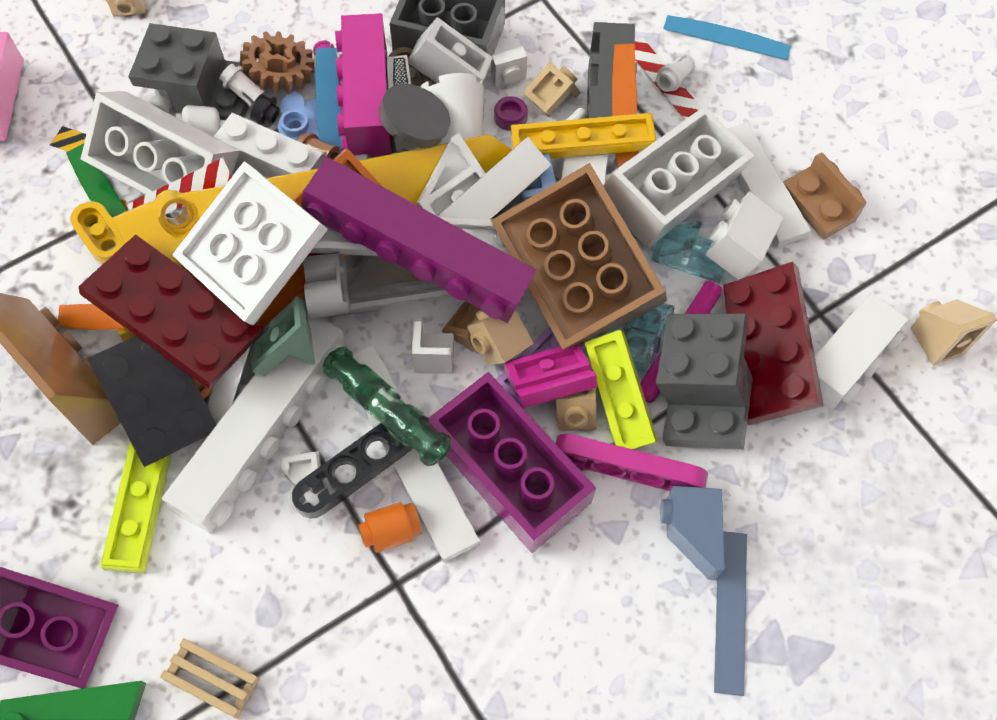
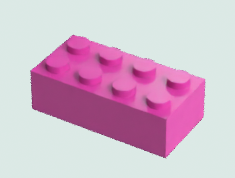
M383 14L341 15V30L335 31L337 52H342L336 58L337 78L343 79L340 81V85L336 87L338 107H343L341 108V114H337L339 136H342V151L349 149L354 156L367 154L371 155V158L393 154L392 135L386 131L381 123L378 111L383 96L388 90V54Z

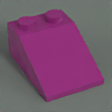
M0 567V665L81 689L85 688L119 605Z

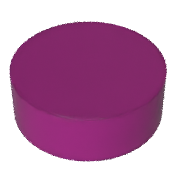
M508 96L500 99L495 104L494 121L501 129L511 131V125L526 124L528 108L526 103L520 98Z

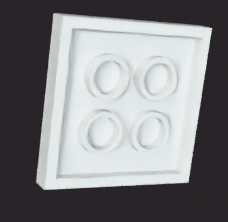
M243 162L172 256L244 322L254 325L328 228L252 166Z

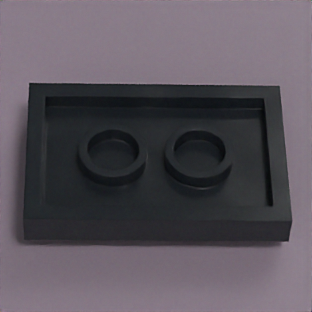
M137 336L87 358L144 467L209 436L215 428L216 423L193 378Z

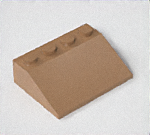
M590 163L491 220L510 256L536 269L528 289L563 351L633 321L667 302L666 291Z
M0 293V344L47 399L94 445L117 427L120 421L87 358L83 360L77 354L83 348L68 331L61 335L55 329L61 323L46 306L39 311L30 299Z

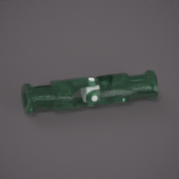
M338 347L328 354L323 362L324 374L331 379L338 380L343 385L344 392L371 416L380 421L387 431L402 445L411 446L420 455V461L424 465L433 466L446 456L451 448V437L444 432H437L429 425L427 416L415 406L405 404L400 399L401 395L366 364L361 365L353 358V352L347 347Z

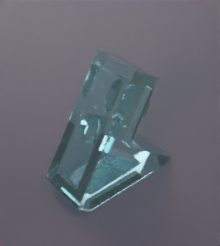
M702 221L677 225L658 240L651 261L719 284L725 271L706 256L713 241L698 236Z

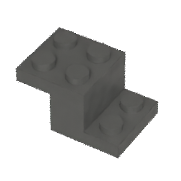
M149 23L128 76L132 86L165 90L175 113H182L183 108L187 105L207 106L218 110L220 120H227L231 113L245 118L249 108L248 104L230 88L225 89L222 86L223 82L219 79L222 72L230 64H234L236 67L240 66V62L224 59L216 32Z
M746 314L667 315L656 385L668 404L662 438L666 446L744 450L753 377L744 358L748 329Z

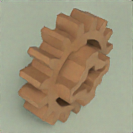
M267 31L263 32V38L261 39L253 35L251 36V43L244 42L243 51H240V66L243 68V73L249 76V79L255 84L260 83V89L273 88L274 94H278L279 89H285L288 94H291L293 86L300 90L304 89V82L310 83L312 74H314L315 59H312V49H305L306 42H294V35L292 34L284 38L280 31H277L275 36H270Z

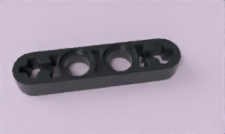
M404 407L398 410L393 416L385 419L300 480L292 491V501L297 511L303 517L309 519L318 518L326 514L420 445L428 434L425 414L415 407ZM406 420L411 424L418 421L416 424L417 432L412 433L410 430H406L401 433L404 430L402 423ZM392 431L394 437H396L398 434H400V435L398 436L399 443H400L399 446H396V445H395V442H394L392 436H391L390 434H388L387 432ZM375 441L385 442L389 446L388 454L381 459H373L367 455L368 446ZM348 464L356 468V475L352 481L339 483L334 479L335 470L339 466ZM327 477L331 488L336 491L332 495H330L328 488L324 489L325 486L321 480ZM309 490L313 494L319 493L317 496L320 502L315 506L310 502L302 505L306 501L304 494Z

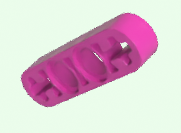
M560 434L556 438L555 444L578 468L671 491L673 486L706 488L708 472L701 467L578 435Z

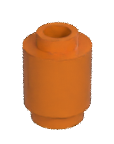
M402 502L365 513V522L358 524L365 548L373 546L375 553L412 542L414 536L422 534L420 521L413 503L403 505Z

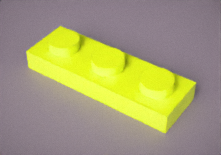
M618 330L584 342L593 372L597 375V386L615 445L636 450L658 443L624 331Z

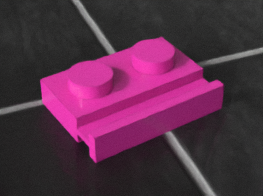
M579 345L565 351L561 347H557L504 363L506 376L516 397L519 398L522 408L597 387V375L591 371L590 363Z

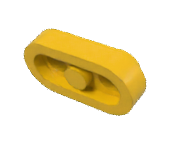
M92 201L85 202L73 210L70 216L71 225L97 262L105 263L125 244L112 217L102 204Z

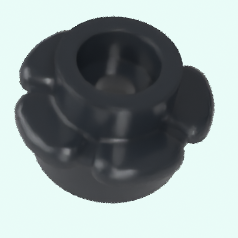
M261 95L252 108L250 119L262 126L265 124L272 126L280 113V108L276 106L277 99L275 97L270 99L265 95Z

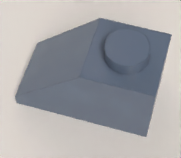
M673 486L667 498L662 499L660 504L661 524H667V538L708 580H717L725 570L722 489Z

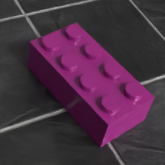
M487 372L427 419L428 434L431 440L531 553L535 552L592 503L596 491L594 484L490 372Z

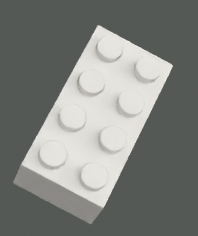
M127 91L96 92L81 160L147 195L221 158H224L232 175L239 150ZM183 207L176 209L174 211L181 214Z
M704 106L613 171L604 188L628 229L649 248L736 180L754 157V154Z

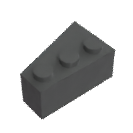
M594 22L588 62V118L612 116L614 45L634 44L635 24Z

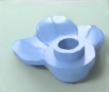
M293 90L280 103L282 116L278 122L279 133L296 141L302 134L313 133L319 137L316 98L305 101L299 92Z

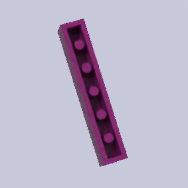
M326 157L303 190L301 207L320 223L339 232L349 242L361 244L376 252L381 259L406 268L418 279L430 281L445 289L453 298L465 300L473 304L491 318L500 319L506 323L509 322L536 272V269L328 157Z

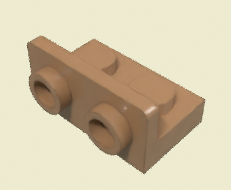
M823 152L814 157L810 167L783 181L804 219L823 240L856 222L866 205V200L860 190L845 178L838 166L830 161Z

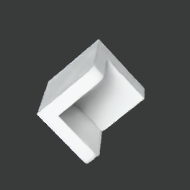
M414 320L412 358L415 373L452 374L454 334L423 333L422 320Z

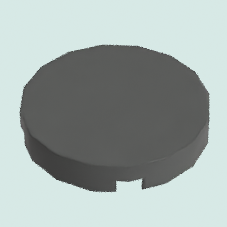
M405 83L392 86L385 92L378 108L380 121L386 131L393 137L397 134L403 138L402 143L411 147L429 148L436 146L446 136L451 123L449 112L443 102L432 92L417 85Z

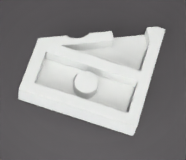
M459 133L449 140L416 203L419 207L436 216L442 213L486 174Z

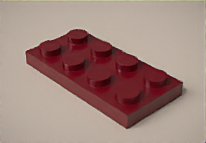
M136 234L78 286L79 294L209 390L262 335L263 327L257 322L254 325L244 322L201 281Z
M792 261L724 284L727 314H746L748 319L744 358L753 377L747 424L753 425L824 406L799 267Z

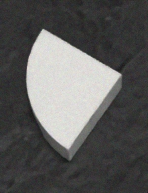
M319 451L282 456L279 457V462L284 474L295 486L300 480L321 466V456Z

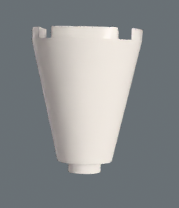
M469 73L444 74L438 76L439 83L429 87V82L427 81L420 86L438 97L449 112L451 123L446 136L442 138L439 144L448 143L451 137L457 133L463 139L483 136L484 85L482 81L477 82L475 75Z

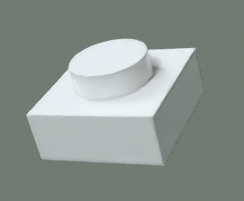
M523 46L491 55L493 57L491 61V78L495 87L514 84L526 79L528 56Z

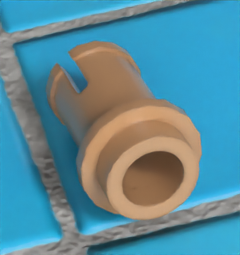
M313 133L302 134L297 140L323 152L324 160L326 157L334 160L341 153L340 147L319 140V137Z

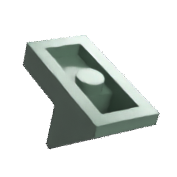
M297 296L263 328L262 335L250 346L252 372L266 376L277 365L282 364L288 355L307 363L315 364L312 333L304 299Z

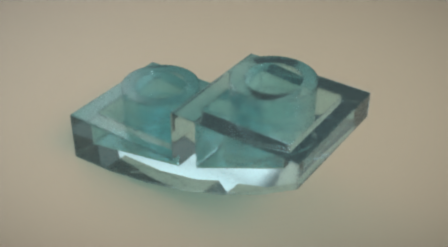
M663 303L637 319L624 324L622 331L625 333L636 370L646 373L660 350L667 315L674 314L675 306Z

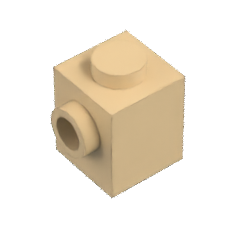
M516 309L508 323L500 319L491 318L482 310H479L475 313L478 319L466 326L471 334L470 340L474 349L483 356L488 366L505 363L534 344Z

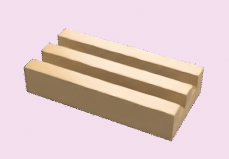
M183 638L179 644L181 648L177 654H173L169 661L171 662L167 671L164 669L160 678L238 719L260 679ZM191 652L245 681L244 688L241 690L187 661L188 655ZM182 668L233 695L237 700L232 706L176 675Z

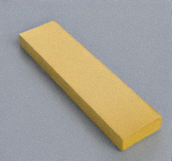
M652 113L511 125L513 149L528 137L543 155L549 154L550 159L643 151L657 140Z

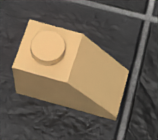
M958 299L945 304L937 301L919 311L920 316L911 326V330L932 365L966 354L997 321V318L989 311Z

